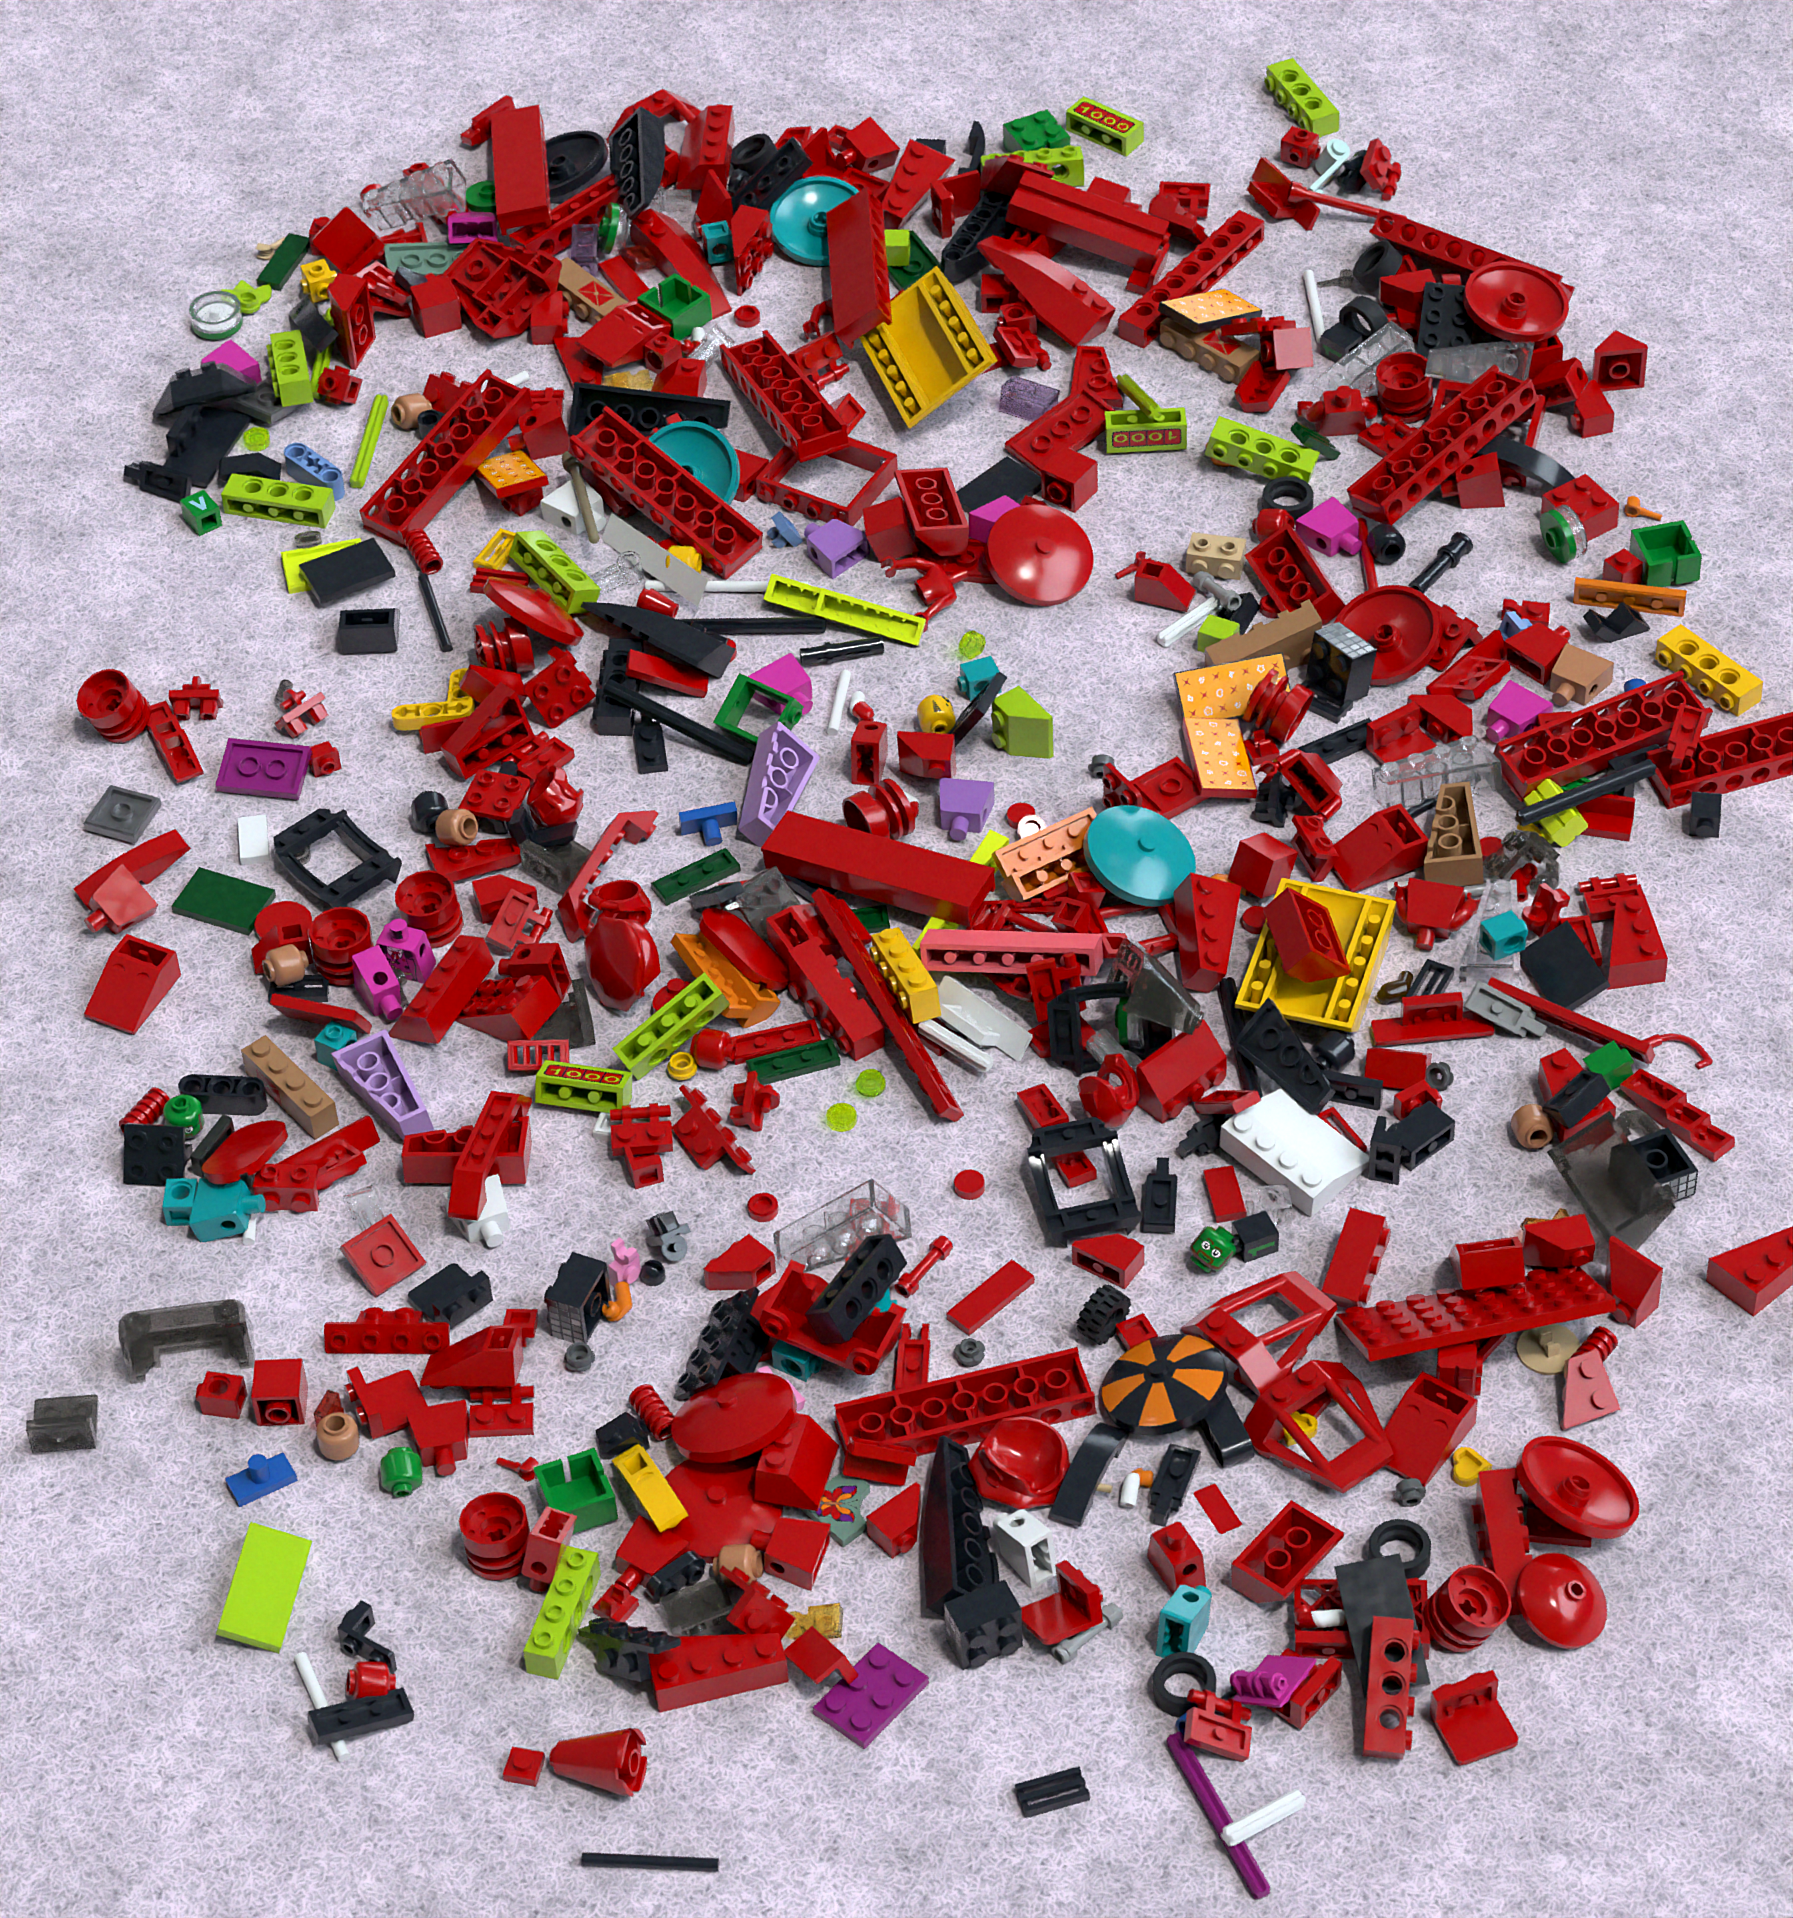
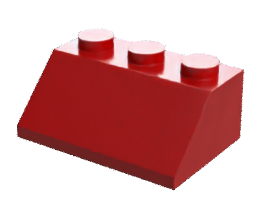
M338 273L327 288V297L330 298L331 305L330 316L333 318L334 328L339 334L336 337L337 348L352 370H356L376 339L367 278Z
M1287 887L1263 908L1267 918V927L1272 932L1275 941L1274 947L1279 952L1283 963L1282 969L1289 977H1296L1305 983L1347 976L1351 973L1327 907Z
M1203 1018L1197 1020L1136 1065V1077L1140 1090V1098L1137 1105L1161 1124L1171 1117H1177L1183 1108L1191 1102L1200 1100L1207 1090L1214 1085H1220L1227 1076V1056Z
M796 1413L792 1423L785 1432L764 1447L756 1468L754 1500L818 1511L838 1454L839 1445L810 1415Z
M1291 1500L1231 1563V1587L1256 1603L1284 1601L1344 1537V1532Z

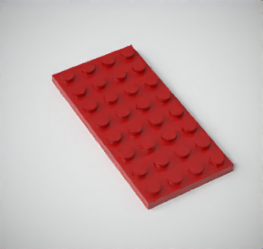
M1580 1266L1557 1267L1556 1270L1551 1271L1542 1269L1529 1271L1527 1276H1525L1526 1282L1518 1283L1513 1288L1486 1287V1290L1476 1293L1462 1289L1443 1288L1437 1290L1436 1294L1409 1295L1404 1301L1384 1300L1377 1302L1374 1307H1350L1345 1310V1313L1336 1314L1338 1327L1365 1358L1371 1362L1615 1312L1617 1307L1615 1298Z

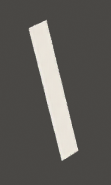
M611 513L602 540L698 607L709 580ZM667 555L670 556V565L668 568H666L665 565Z

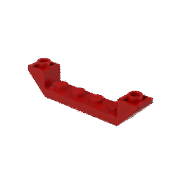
M655 810L620 812L608 824L557 903L569 942L574 943L580 936L585 938L595 925L591 920L597 911L582 900L588 893V890L585 888L586 884L592 885L601 872L597 867L600 863L604 865L614 852L610 849L611 845L614 844L616 846L623 837L633 845H636L642 838L647 840L657 827L653 822L658 816V812Z
M490 1092L454 1168L448 1217L478 1221L487 1202L485 1180L512 1122L519 1121L518 1117L527 1115L532 1104V1098L515 1093Z

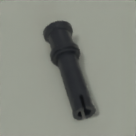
M1462 532L1454 533L1451 541L1438 549L1437 557L1409 583V587L1424 594L1446 570L1456 567L1460 562V558L1472 551L1473 543L1471 539Z

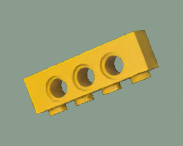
M1679 624L1657 639L1655 659L1662 666L1669 668L1675 673L1682 670L1684 681L1689 682L1699 689L1703 695L1709 696L1716 701L1724 710L1730 711L1738 717L1761 701L1763 681L1682 624Z

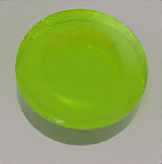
M262 427L250 428L243 435L244 445L250 451H262L271 443L268 430Z
M975 630L965 633L959 642L960 654L971 660L977 657L985 648V637Z
M837 1103L827 1110V1124L834 1131H849L857 1123L856 1110L850 1104Z

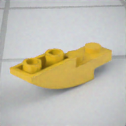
M639 1443L611 1460L660 1533L675 1527L683 1518L688 1516L683 1505L656 1464Z

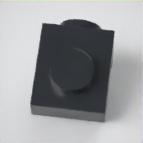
M628 1412L622 1413L595 1430L601 1454L608 1460L638 1443L645 1450L650 1448L647 1437L649 1435L647 1425L643 1420L636 1419Z

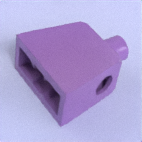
M832 519L822 527L815 523H810L804 530V536L807 537L808 556L831 579H835L870 554V543L866 538L865 532L840 520Z
M940 778L941 829L950 830V837L957 841L964 840L967 832L981 833L995 803L994 782Z

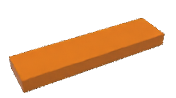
M1576 577L1573 603L1615 609L1623 602L1639 612L1682 617L1685 612L1687 590Z

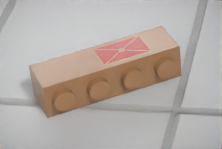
M566 257L561 260L562 269L557 291H563L564 301H569V308L575 311L582 320L585 319L594 326L616 306L628 303L570 258Z
M1168 317L1160 322L1161 343L1236 385L1240 383L1253 361H1260L1259 350L1233 336H1222L1221 329L1219 328L1194 333Z
M266 1035L241 1050L246 1074L250 1077L261 1079L264 1083L265 1092L314 1140L339 1125L335 1102Z

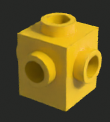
M325 259L300 265L302 275L300 286L303 294H308L314 303L329 299L327 297V288L329 283L333 282L337 276L335 270H330Z

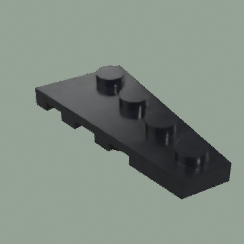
M1267 998L1231 1045L1317 1116L1336 1091L1273 1000Z

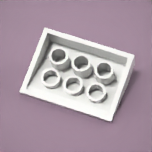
M1282 1088L1262 1097L1261 1101L1234 1114L1221 1126L1220 1147L1309 1217H1313L1369 1166L1370 1157L1313 1114Z

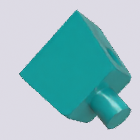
M200 1178L189 1226L200 1242H209L244 1233L248 1229L251 1214L263 1213L265 1211V1198L262 1194L252 1195L246 1183L241 1179L228 1184H213L205 1178Z
M1180 1585L1161 1609L1156 1656L1165 1658L1173 1653L1195 1652L1209 1625L1212 1593L1207 1587L1197 1585L1195 1588L1187 1585ZM1184 1626V1630L1179 1634V1629Z

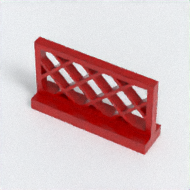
M1304 1579L1294 1590V1610L1297 1606L1306 1604L1311 1607L1312 1611H1317L1326 1599L1330 1600V1603L1336 1609L1343 1610L1342 1603L1332 1596L1334 1592L1339 1591L1337 1580ZM1406 1580L1409 1591L1420 1589L1421 1598L1412 1607L1415 1619L1422 1627V1632H1420L1419 1636L1425 1660H1429L1430 1632L1425 1625L1423 1612L1428 1599L1427 1580ZM1301 1590H1315L1320 1595L1323 1594V1596L1310 1605L1301 1597ZM1420 1606H1421V1614H1420L1419 1612H1417V1610L1419 1609ZM1294 1621L1295 1653L1305 1658L1329 1659L1333 1656L1336 1659H1355L1348 1631H1340L1337 1627L1319 1628L1316 1631H1302V1628Z

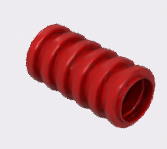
M420 528L409 531L404 538V543L421 569V572L430 575L440 571L443 566V560L426 532Z
M152 1087L131 1108V1111L119 1121L121 1131L124 1133V1125L127 1123L154 1124L163 1114V1108L170 1099L163 1090Z
M1598 1326L1579 1346L1576 1352L1573 1353L1571 1358L1598 1349L1602 1362H1604L1607 1356L1618 1346V1340L1609 1329Z
M643 1384L635 1388L628 1399L630 1405L633 1406L656 1440L663 1441L671 1438L672 1434L662 1438L671 1433L674 1415L670 1412L667 1405H665L652 1385Z

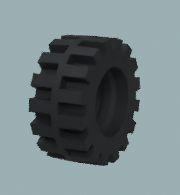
M1109 1284L1103 1285L1102 1288L1099 1287L1096 1289L1095 1294H1091L1090 1300L1086 1301L1083 1305L1084 1309L1080 1311V1318L1077 1319L1076 1323L1078 1324L1076 1326L1077 1330L1098 1345L1106 1344L1109 1338L1115 1335L1116 1324L1127 1319L1125 1317L1130 1312L1131 1299Z

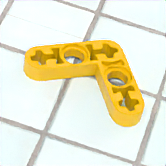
M468 668L457 669L451 673L447 701L405 704L395 707L391 712L394 728L403 731L419 730L424 725L470 716L474 711L475 699L460 689L459 686Z

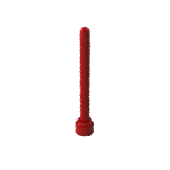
M1295 181L1291 182L1287 201L1298 203V201L1303 202L1307 200L1377 218L1380 211L1379 208L1307 190V187L1302 186V183ZM1391 212V213H1394V214H1396V215H1399V216H1402V217H1404V218H1407V216H1405V215H1403V214ZM1385 218L1386 221L1393 223L1392 219Z
M1360 517L1357 519L1359 522L1358 538L1362 542L1361 555L1367 588L1370 590L1378 587L1373 555L1366 544L1369 534L1367 521L1365 518Z

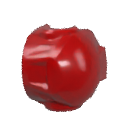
M548 764L536 775L537 779L527 796V805L531 811L532 819L537 825L545 828L576 821L584 806L582 803L584 791L581 788L576 791L568 783L564 769Z
M631 880L612 881L595 887L588 897V904L600 911L603 910L598 916L597 922L601 917L631 919L645 927L650 921L652 914L651 901L637 882Z
M1121 1053L1105 1055L1101 1068L1097 1072V1077H1084L1079 1080L1077 1085L1087 1118L1096 1117L1105 1123V1128H1114L1124 1124L1137 1106L1140 1098L1136 1073ZM1110 1073L1120 1078L1121 1086L1113 1087L1109 1083Z

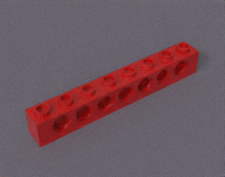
M666 145L664 171L657 192L677 181L679 155ZM614 174L608 175L551 210L552 226L547 227L545 221L525 225L509 235L510 246L514 248L516 245L522 246L525 250L535 252L537 249L543 250L553 256L598 229L602 216L604 217L610 202L619 204V215L626 212L623 205L624 198L618 192L620 187L614 181L616 176Z
M1238 210L1232 217H1229L1221 227L1213 231L1202 244H1199L1192 253L1183 258L1173 270L1167 272L1163 279L1156 285H1153L1144 296L1137 299L1134 305L1119 316L1117 322L1119 338L1145 349L1160 335V322L1167 318V316L1158 311L1159 303L1209 291L1264 241L1265 221L1241 210Z

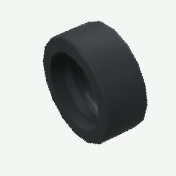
M755 134L740 141L732 149L731 164L735 170L741 169L751 176L778 150L769 135Z
M1388 241L1375 243L1359 257L1353 268V276L1368 291L1379 289L1380 277L1395 275L1400 269L1402 255Z
M1355 297L1339 312V323L1362 335V348L1364 349L1372 348L1388 334L1389 323L1384 310L1369 297ZM1357 314L1364 318L1370 330L1364 327Z
M1288 476L1276 478L1270 481L1263 489L1262 509H1285L1293 517L1295 525L1298 518L1313 509L1314 492L1312 487L1302 479ZM1288 496L1300 499L1302 502L1297 505L1285 506L1275 503L1274 500Z
M1393 1519L1377 1526L1369 1539L1368 1559L1383 1557L1380 1553V1547L1387 1542L1394 1540L1407 1541L1419 1549V1556L1413 1560L1402 1562L1406 1579L1423 1576L1430 1566L1431 1540L1427 1531L1419 1524L1406 1519Z
M1178 1652L1170 1654L1163 1658L1154 1669L1153 1696L1155 1703L1163 1712L1173 1717L1180 1718L1191 1708L1198 1707L1197 1704L1189 1702L1187 1697L1176 1696L1167 1691L1165 1681L1171 1676L1180 1673L1193 1674L1204 1682V1689L1216 1694V1674L1214 1668L1206 1658L1196 1653Z

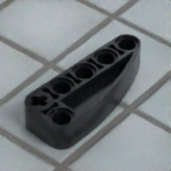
M988 192L983 195L942 250L940 270L948 281L963 279L990 264L976 247L979 242L992 235L1009 240L1016 228L1021 227L1005 221L1012 197L996 192Z

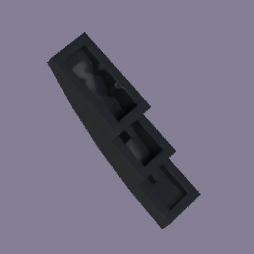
M307 295L289 312L293 321L319 352H322L339 335L330 323V320Z

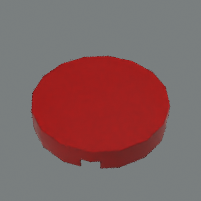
M292 901L276 902L265 907L257 915L254 923L259 941L276 924L305 919L309 936V928L312 923L311 912L304 905Z

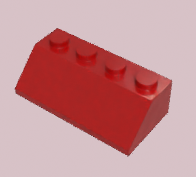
M708 105L685 126L676 190H702L707 171L710 169L714 170L725 189H727L735 135L733 105Z
M948 468L894 470V476L915 535L939 556L954 557L957 555H967L969 525Z
M1289 523L1244 555L1281 612L1288 609L1289 613L1301 608L1300 603L1310 600L1322 620V625H1326L1337 617L1346 606L1302 538Z
M459 935L388 1032L390 1037L438 1044L495 964L483 937Z

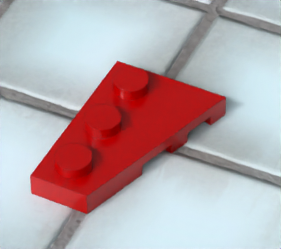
M1078 345L1070 395L1085 385L1111 407L1123 408V399L1118 392L1116 380L1111 373V366L1104 347Z

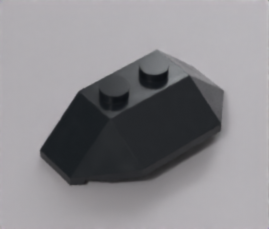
M215 361L201 364L199 369L190 370V368H183L175 371V375H172L154 407L153 416L156 418L182 411L188 404L192 403L201 406L253 393L256 391L257 384L252 378L225 363L216 364Z

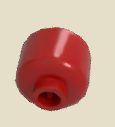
M1266 508L1258 513L1257 518H1254L1252 530L1257 535L1258 540L1263 542L1287 523L1295 530V522L1285 509Z
M705 1028L699 1034L693 1036L690 1055L695 1059L696 1064L701 1067L722 1070L729 1061H734L737 1047L736 1044L732 1043L731 1035L728 1032Z
M360 1661L354 1665L353 1669H348L346 1694L347 1696H352L353 1700L366 1696H384L390 1690L396 1689V1675L390 1674L389 1667L385 1662Z

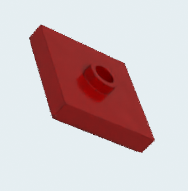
M391 1213L339 1248L375 1298L424 1267L427 1263Z

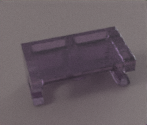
M598 224L572 225L571 260L580 267H588L590 269L589 273L592 276L599 277L600 239L598 236Z
M1013 375L1001 386L999 412L1034 422L1058 404L1060 390Z

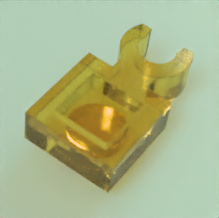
M641 370L636 375H631L630 371L604 376L606 386L642 390L651 389L653 386L649 370Z
M841 1604L808 1606V1614L805 1615L797 1611L789 1612L796 1617L793 1623L796 1625L789 1628L786 1633L787 1638L795 1640L811 1626L827 1639L842 1638L844 1610Z

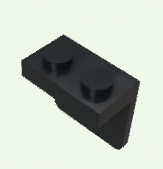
M456 1263L449 1264L408 1293L409 1302L419 1311H423V1315L429 1321L449 1323L450 1330L493 1301L489 1276L481 1270L471 1277Z

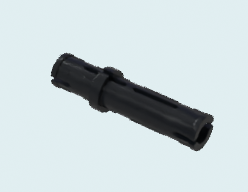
M882 636L834 644L825 642L817 647L800 648V661L802 666L823 662L832 664L835 660L884 653V643Z

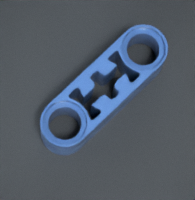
M291 443L284 448L287 473L301 484L332 488L335 501L344 497L342 471L303 443Z

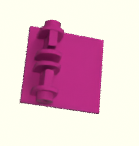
M1266 1655L1255 1671L1249 1673L1244 1670H1236L1230 1675V1684L1237 1692L1233 1699L1246 1705L1281 1708L1288 1702L1291 1694L1301 1681L1307 1677L1308 1672L1317 1660L1316 1658Z

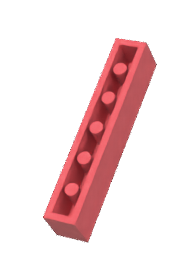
M928 929L920 942L921 962L927 971L1027 974L1026 963L1054 957L1056 967H1063L1065 965L1063 955L1073 952L1075 953L1076 961L1081 965L1082 973L1080 976H1096L1103 963L1102 934Z

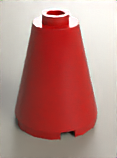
M626 1728L560 1740L551 1749L549 1761L551 1767H554V1771L558 1775L622 1796L633 1797L635 1795L632 1792L640 1791L646 1776L647 1756H641V1745L647 1746L646 1739L638 1728Z

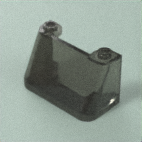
M1124 938L1119 946L1106 981H1129L1125 993L1130 996L1127 1004L1123 1005L1122 1010L1192 1035L1194 1029H1198L1203 1020L1204 1012L1200 1011V1004L1153 954L1138 942Z
M1609 1111L1547 1153L1606 1243H1609V1238L1613 1235L1637 1251L1676 1208L1673 1202L1678 1198L1668 1184L1662 1186L1657 1182L1627 1138L1632 1134L1622 1118L1616 1121Z
M225 1299L133 1311L124 1315L119 1321V1341L130 1384L146 1382V1374L154 1366L155 1368H161V1355L222 1347L224 1359L235 1358L239 1363L240 1369L254 1368L256 1360L254 1329L244 1305L238 1300Z

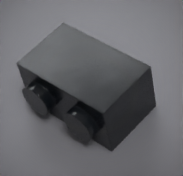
M1430 1100L1421 1107L1414 1108L1407 1117L1400 1121L1403 1126L1400 1140L1402 1142L1401 1164L1409 1171H1412L1454 1140L1455 1120ZM1393 1123L1387 1129V1132H1394L1398 1123Z

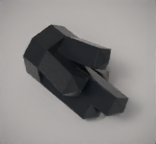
M1366 150L1357 151L1352 158L1343 162L1345 170L1336 177L1343 192L1357 193L1366 184L1367 181L1360 173Z

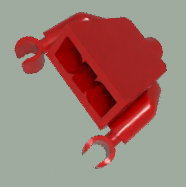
M1346 385L1339 386L1333 391L1323 392L1320 400L1314 405L1313 401H1297V416H1303L1310 423H1315L1316 432L1325 437L1359 434L1367 428L1366 418H1375L1377 410H1379L1377 395L1362 398L1359 389H1351Z
M1295 748L1278 756L1273 762L1264 761L1255 772V774L1259 772L1267 774L1262 783H1269L1277 773V770L1281 772L1316 813L1312 817L1321 823L1322 829L1324 823L1341 808L1342 798L1339 790L1343 784L1318 754L1306 753Z
M1409 878L1408 885L1405 887H1400L1398 882H1394L1395 909L1399 919L1407 924L1409 933L1418 934L1415 946L1422 950H1432L1435 938L1449 939L1451 932L1458 931L1474 914H1478L1482 910L1484 897L1474 900L1472 899V893L1468 892L1465 901L1464 887Z

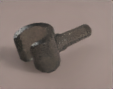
M1342 269L1339 278L1317 282V288L1338 286L1342 289L1350 288L1354 277H1351L1352 270Z
M398 968L393 972L400 984L401 1004L403 1008H406L409 1002L401 986L407 983V979Z

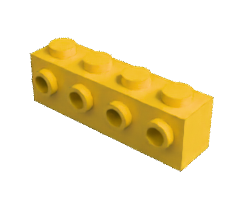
M900 928L885 929L880 933L871 935L873 947L869 948V954L888 983L891 993L895 994L902 1010H905L912 1023L916 1024L941 1016L937 985Z

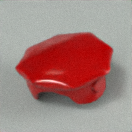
M601 917L584 939L587 973L601 1003L607 1008H614L624 1012L629 1011L637 999L645 996L644 989L661 972L657 947L651 934L642 924L635 920Z
M1010 1417L1002 1418L996 1423L988 1437L978 1445L967 1465L982 1497L1017 1509H1029L1054 1504L1071 1463L1066 1442L1054 1427L1034 1418Z

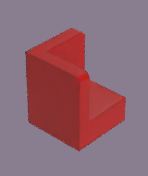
M629 1144L623 1146L625 1165L635 1190L664 1182L663 1165L659 1154L649 1153L634 1158Z

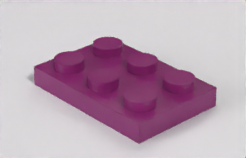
M228 738L215 784L216 789L219 792L299 800L312 753L311 748L304 745Z
M879 1642L853 1666L859 1675L853 1682L848 1684L841 1678L813 1707V1714L862 1749H865L929 1684V1677Z

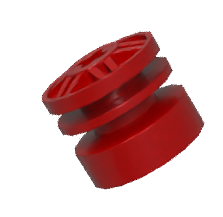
M1398 352L1381 360L1376 369L1379 410L1383 416L1389 413L1392 416L1402 418L1404 423H1411L1421 420L1430 413L1434 404L1432 367L1425 357L1413 352Z
M512 616L502 618V631L498 632L494 623L489 621L487 622L488 635H486L482 624L474 625V648L479 666L492 669L497 667L498 670L507 671L506 664L511 663L513 670L518 674L535 670L532 647L525 624Z
M104 669L94 673L84 681L78 691L76 700L78 710L107 741L112 743L129 741L141 733L149 722L151 713L149 702L122 671Z
M1271 669L1258 682L1251 693L1243 720L1251 723L1259 714L1255 723V727L1258 729L1270 720L1272 723L1268 735L1285 744L1303 720L1312 703L1315 692L1299 683L1290 692L1286 691L1289 677L1283 676L1275 685L1279 677V671Z
M890 778L870 786L867 792L859 791L845 798L842 802L843 816L849 828L892 840H898L902 835L905 836L914 832L915 817L909 800L901 787Z
M420 871L406 877L398 885L395 892V903L399 916L406 921L407 927L424 931L431 948L442 947L452 942L461 933L464 926L463 914L458 902L455 885L449 876L440 871Z
M335 907L319 914L310 924L309 937L313 950L315 969L318 975H322L329 980V983L334 985L354 984L352 956L374 947L371 925L367 916L358 909Z
M503 1492L482 1494L469 1501L461 1511L459 1518L469 1567L476 1575L489 1580L508 1579L521 1573L530 1535L525 1505L519 1498Z
M1468 1564L1459 1567L1427 1599L1423 1611L1425 1625L1431 1636L1440 1645L1454 1652L1466 1653L1477 1649L1509 1617L1512 1603L1509 1590L1504 1581L1495 1572L1481 1565Z

